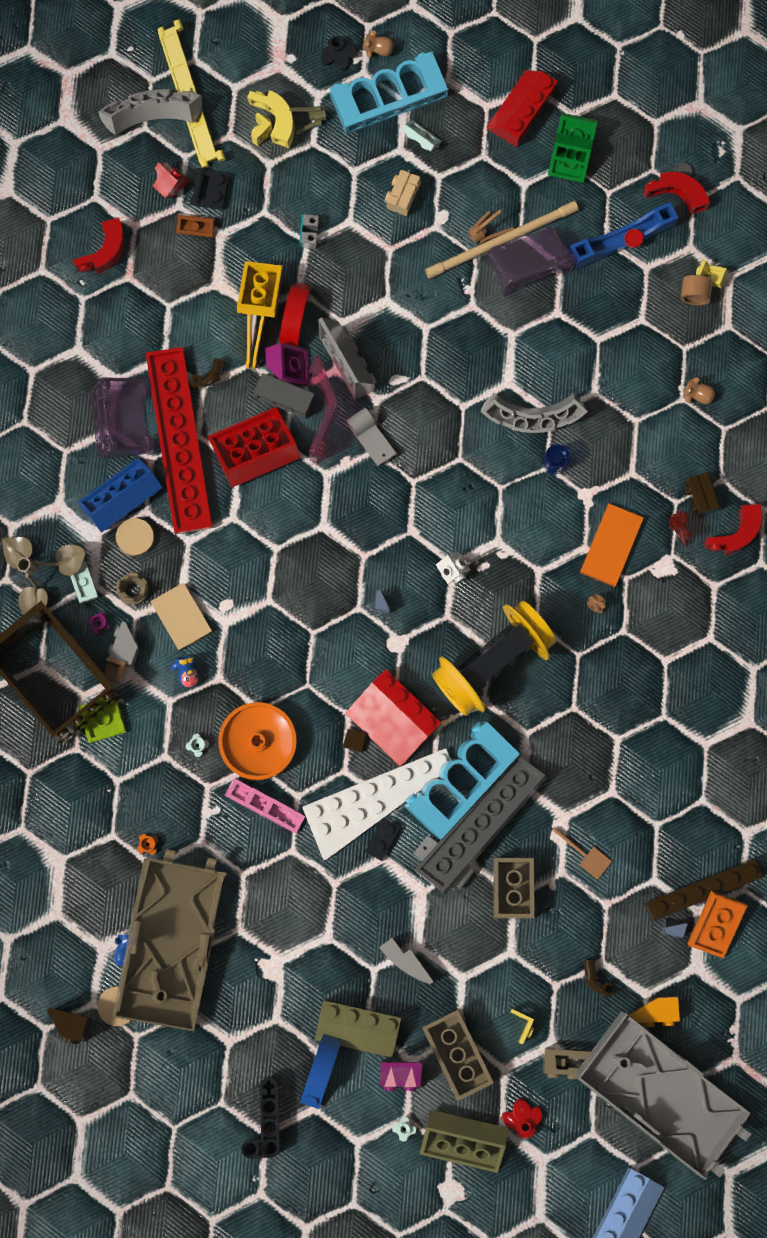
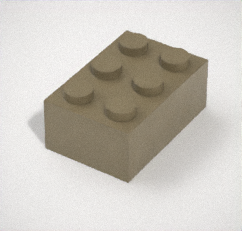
M494 858L493 919H533L534 858Z

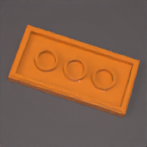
M608 503L580 573L615 587L643 517Z

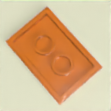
M711 891L687 944L690 947L724 959L748 905Z

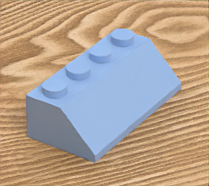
M628 1167L593 1238H639L664 1187Z

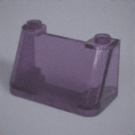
M551 226L543 228L541 232L504 246H494L490 249L487 256L504 297L513 294L512 289L516 287L518 289L522 288V284L551 273L559 274L560 270H562L563 274L573 271L575 264L573 255L556 228Z
M102 377L92 387L91 405L96 450L99 459L144 455L154 451V439L150 435H146L142 401L149 392L145 378Z

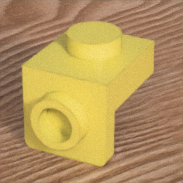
M702 260L701 265L698 266L696 275L710 278L713 281L712 286L722 288L728 274L726 268L711 266L707 260Z

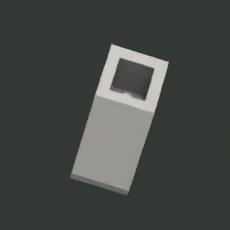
M122 622L121 626H117L114 637L116 639L114 644L110 645L108 655H110V658L125 662L128 667L133 668L139 649L127 624Z

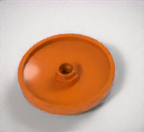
M254 702L242 705L228 715L221 726L218 743L220 754L231 771L242 778L259 781L275 777L287 768L294 757L297 739L291 720L282 710L271 704Z

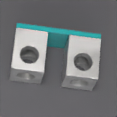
M302 214L300 247L316 248L317 233L303 232V230L318 231V215Z

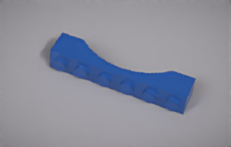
M671 202L653 209L643 217L618 230L601 236L586 238L570 245L568 255L575 269L581 268L628 247L624 237L629 230H639L643 235V240L675 227L678 216Z

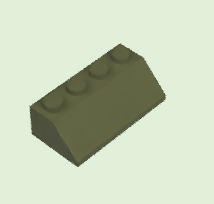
M323 1001L315 1040L321 1042L323 1034L341 1039L340 1046L392 1058L401 1018Z
M430 1110L420 1155L498 1173L506 1147L508 1128Z

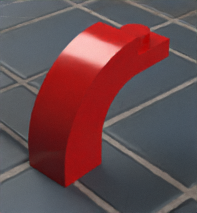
M679 172L661 173L658 182L653 180L647 183L643 192L645 199L664 193L676 194L684 200L690 215L707 210L710 204L706 191L701 184L694 178Z
M119 217L101 222L105 240L103 246L96 253L73 259L77 273H86L95 268L97 274H100L110 269L118 261L124 248V233Z
M294 283L291 286L284 310L279 343L298 347L304 314L311 295V286H306L302 283Z
M761 504L742 505L739 509V530L730 536L707 537L704 541L705 549L720 551L724 548V555L734 554L744 549L759 531L762 521Z

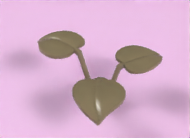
M14 537L2 539L3 552L7 563L12 568L25 573V577L34 586V588H24L19 594L18 604L23 615L40 601L46 607L48 604L47 591L45 589H38L37 584L31 577V575L37 572L38 566H59V571L67 576L75 575L82 568L86 552L82 547L77 545L62 546L55 554L58 562H38L29 559L33 554V546L27 538Z

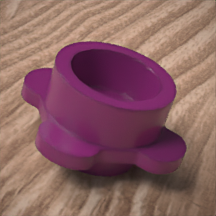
M104 612L90 616L88 619L94 634H99L100 631L110 628Z

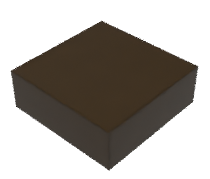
M347 729L343 748L362 753L366 733Z

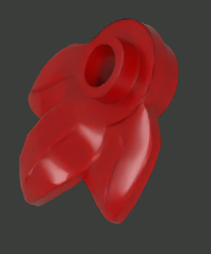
M519 1098L514 1103L513 1112L502 1113V1119L509 1130L516 1131L519 1137L528 1139L534 1135L536 1131L535 1126L541 1122L542 1111L540 1107L530 1109L528 1103ZM528 1125L529 1130L523 1131L522 1126Z

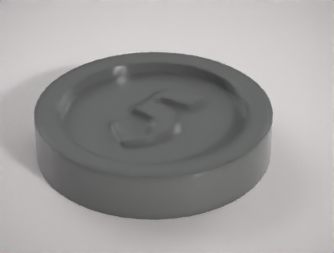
M679 163L675 166L674 172L683 173L691 177L692 168L687 163Z

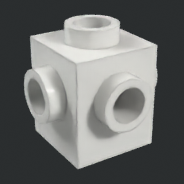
M459 551L447 555L436 564L447 584L452 582L457 584L466 578L465 575L471 571Z

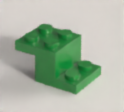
M561 113L548 171L549 176L584 183L598 120Z

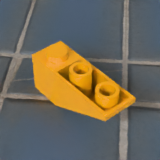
M678 997L655 998L628 1016L637 1023H643V1027H655V1022H662L663 1026H675L674 1022L680 1021Z

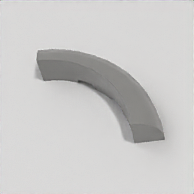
M170 89L150 90L129 95L127 100L119 103L114 101L98 112L105 127L117 135L128 127L154 119H179L193 123L201 112L202 97L199 94L184 90L181 93L171 92Z
M493 393L481 408V412L493 422L512 428L514 431L526 433L554 431L556 428L575 422L588 412L584 403L575 393H572L559 403L542 408L516 406Z

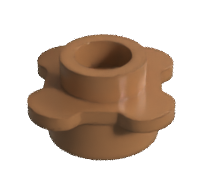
M599 595L590 596L589 601L586 603L594 612L603 613V608L606 607L605 599Z

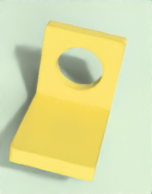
M511 1009V1013L527 1020L518 1043L523 1044L526 1037L530 1038L534 1027L531 1026L534 1019Z

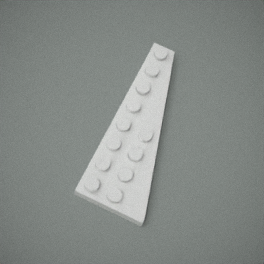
M446 748L303 806V811L323 860L325 861L400 805L404 804L412 793L420 792L427 781L435 778L438 779L441 766L447 760H450Z

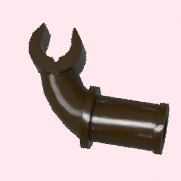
M214 358L210 372L206 374L207 377L201 378L199 375H193V380L198 381L196 384L190 383L193 390L198 391L203 387L220 381V374L225 362Z
M596 960L583 961L585 979L583 981L592 990L600 993L601 996H612L614 993H607L605 988L613 985L611 983L601 984L598 982Z

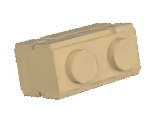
M400 170L399 175H395L392 185L394 187L392 191H388L386 194L387 209L407 216L420 187L421 178Z

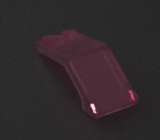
M316 355L309 370V373L313 374L310 383L319 386L327 409L309 450L310 461L318 463L319 458L323 459L326 441L338 414L335 394L320 356Z

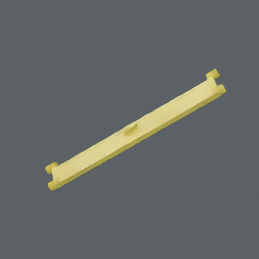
M181 20L174 21L175 26L167 30L164 27L158 28V34L177 93H181L184 90L197 94L178 32L183 30ZM201 107L198 118L193 123L187 121V125L201 167L206 169L209 167L208 162L217 158L219 162L225 160L223 150L217 152L215 150Z

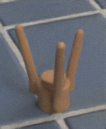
M498 210L482 223L491 214V211H488L474 226L469 228L470 230L467 232L474 243L480 242L483 244L487 240L514 229V227L485 237L487 232L484 227L501 214L502 210Z

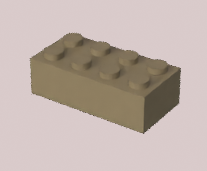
M459 1010L422 1027L457 1101L493 1084L492 1078Z

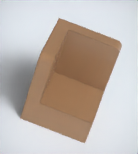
M107 657L104 675L108 680L122 684L128 668L127 664Z

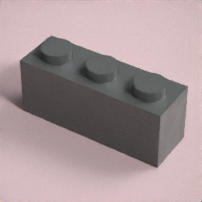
M271 373L261 374L253 392L255 399L304 419L307 418L315 399L312 390L306 387L301 389L296 387L294 383L281 381Z

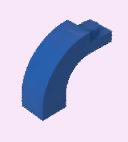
M323 1034L300 1103L316 1109L320 1108L342 1042L341 1039Z

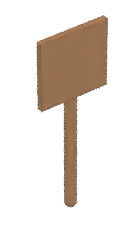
M553 828L557 835L585 857L579 865L598 880L612 861L595 847L588 854L585 853L559 830Z

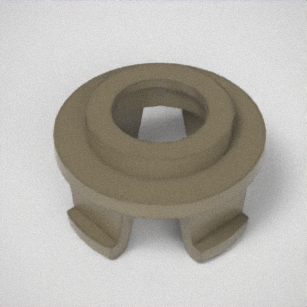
M129 572V574L118 580L116 584L117 594L126 604H139L148 595V584L139 573ZM135 583L140 587V592L137 596L131 597L126 593V588L129 584Z

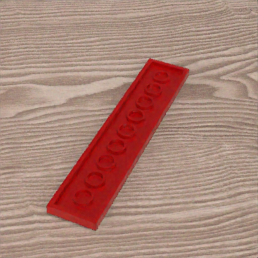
M183 347L147 352V366L174 533L181 534L211 529L212 522Z

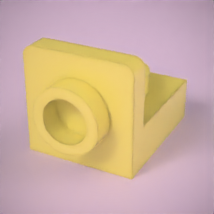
M257 113L255 117L259 125L254 127L251 136L252 142L259 146L272 132V122L267 116Z

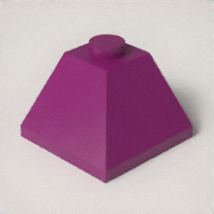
M278 343L265 348L266 367L280 380L310 386L308 349L284 343Z

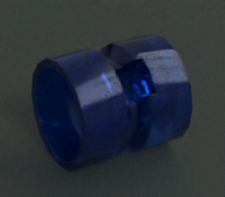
M554 444L547 449L543 466L548 473L557 475L565 471L570 459L568 449L560 444Z

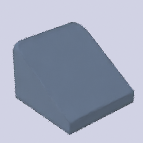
M378 590L376 593L375 611L376 613L389 614L390 609L381 590Z

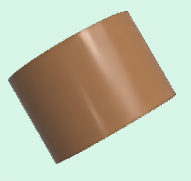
M700 275L684 277L681 301L690 305L709 304L713 281L708 277Z

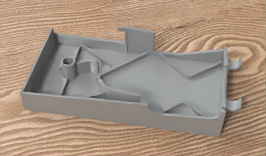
M622 1011L573 1075L692 1172L705 1180L710 1170L718 1177L722 1176L725 1169L720 1167L716 1161L736 1134L745 1141L751 1136V1133L742 1127L750 1115L749 1111L703 1077L704 1074L680 1055L674 1053L628 1016L627 1013Z

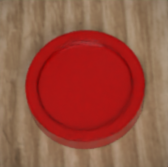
M637 229L629 230L624 237L626 245L630 248L639 247L643 242L642 233Z

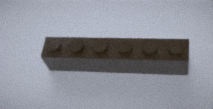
M756 859L648 901L644 903L650 921L653 922L706 901L711 891L723 894L761 879L763 876Z

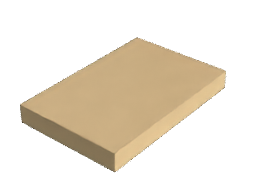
M184 583L150 601L179 651L212 633Z

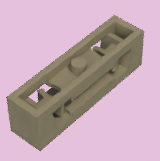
M544 1049L543 1073L547 1074V1078H559L560 1074L567 1075V1079H576L573 1075L579 1068L567 1067L566 1070L556 1069V1066H566V1059L555 1058V1055L567 1056L568 1059L585 1060L590 1052Z

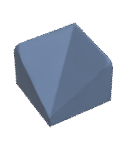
M667 918L662 932L682 938L684 937L687 923L683 924Z

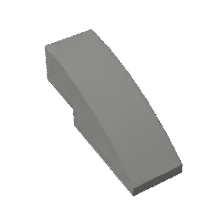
M393 938L379 947L384 955L403 972L429 985L433 983V980L411 950L403 954Z

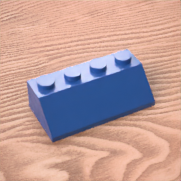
M137 458L77 503L102 533L110 529L119 519L126 517L134 508L141 506L146 499L156 495L162 486L152 471Z

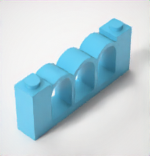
M431 51L420 53L415 57V61L408 60L402 62L397 67L396 72L390 69H382L376 72L372 81L362 77L352 81L349 86L347 82L343 84L337 83L330 88V97L343 129L348 134L447 98L448 88ZM405 72L416 73L425 91L408 96L400 79L401 75ZM385 80L395 84L401 97L400 100L387 105L383 104L376 87L379 82ZM359 89H366L373 95L378 108L360 114L352 95Z
M486 721L477 722L471 730L473 732L470 736L473 739L466 740L460 745L457 754L458 759H450L443 763L439 772L440 779L435 778L427 781L422 787L421 793H412L406 799L407 803L404 807L440 840L520 754ZM473 744L480 745L496 761L483 777L466 759V751ZM459 763L478 781L465 797L448 781V770L454 764ZM436 784L444 785L460 801L446 817L429 799V791Z

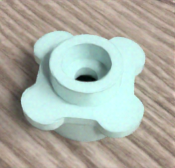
M194 734L190 742L186 744V749L194 752L196 757L202 756L204 749L209 747V742L200 738L199 734Z
M402 1117L401 1121L392 1127L393 1132H396L399 1135L400 1141L403 1142L407 1140L408 1136L416 1133V1127L409 1123L407 1117Z

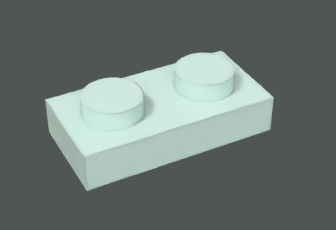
M413 120L406 123L402 128V131L410 139L416 140L425 150L432 151L441 143V140Z
M84 561L80 571L70 576L80 604L98 598L87 563Z

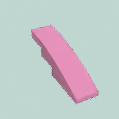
M237 779L232 780L224 795L295 834L305 818L304 815Z

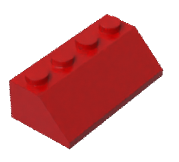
M526 70L486 129L517 147L555 93L558 81L544 72Z

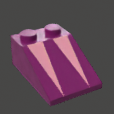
M380 1062V1087H384V1091H396V1087H404V1091H416V1087H421L422 1063Z

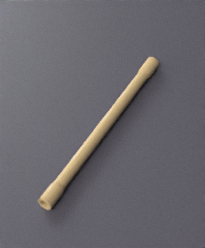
M575 201L563 205L553 212L446 261L426 268V275L429 279L438 276L461 263L557 219L579 211Z

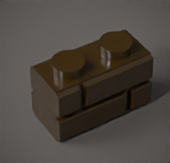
M709 472L687 478L683 487L685 494L689 495L691 502H689L691 512L695 513L696 517H701L719 511L721 507Z

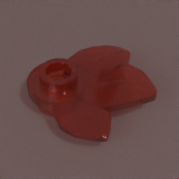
M678 510L676 514L670 516L669 526L676 532L680 542L686 546L687 539L692 537L685 527L688 514Z

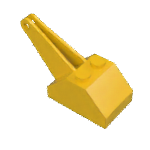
M245 261L237 303V313L247 314L246 368L250 367L253 315L261 316L253 357V369H256L266 316L275 317L277 314L282 279L281 265Z

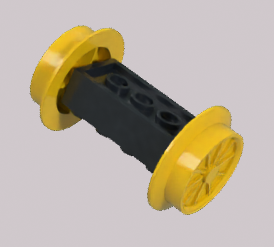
M521 601L514 608L505 604L503 610L511 624L457 668L441 656L439 658L441 667L433 672L432 676L445 696L463 715L467 716L475 709L481 712L485 711V707L475 690L480 691L487 685V680L496 678L502 673L501 669L506 665L509 667L515 663L516 657L522 653L523 655L532 649L545 660L550 658L548 649L556 643V638L542 617L525 601Z

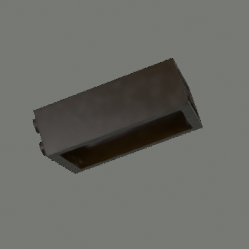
M42 601L38 602L0 634V675L59 744L68 742L73 737L72 734L74 732L84 729L92 717H98L103 712L102 709L104 707L110 706L118 700L120 694L113 684ZM46 622L50 623L105 688L58 728L54 726L1 663V659L5 654Z

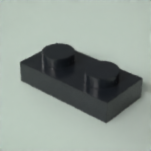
M383 818L365 853L382 862L401 827Z

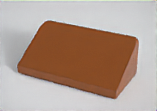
M179 213L176 233L213 237L216 217Z

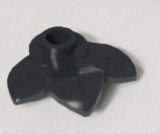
M333 36L328 41V47L322 51L321 61L323 65L333 63L338 70L344 71L348 66L349 58L357 57V51L352 44L346 43L342 37ZM339 44L340 47L336 48L334 45Z

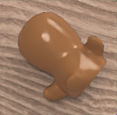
M375 30L366 35L363 50L366 51L367 57H372L373 52L381 56L391 55L394 43L390 38L376 37L377 32Z
M698 377L690 379L683 393L685 401L690 403L691 399L694 398L702 404L711 403L715 397L714 388L710 385L699 384L700 379Z

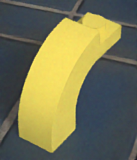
M269 90L267 97L262 92L256 91L255 93L250 91L247 97L249 104L269 111L276 118L275 126L270 135L272 143L290 148L294 138L295 127L288 104L273 91Z

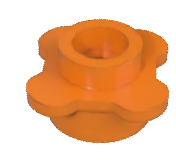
M146 834L140 835V842L137 847L138 852L154 855L158 838L156 836H146Z

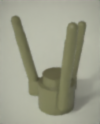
M323 105L289 108L291 113L308 112L310 120H314L313 123L296 130L295 134L304 132L314 126L322 125L321 121L326 120Z

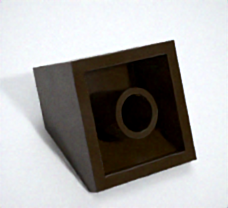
M48 1008L47 1012L61 1037L66 1038L65 1042L80 1044V1041H86L92 1020L91 1017L56 1008Z

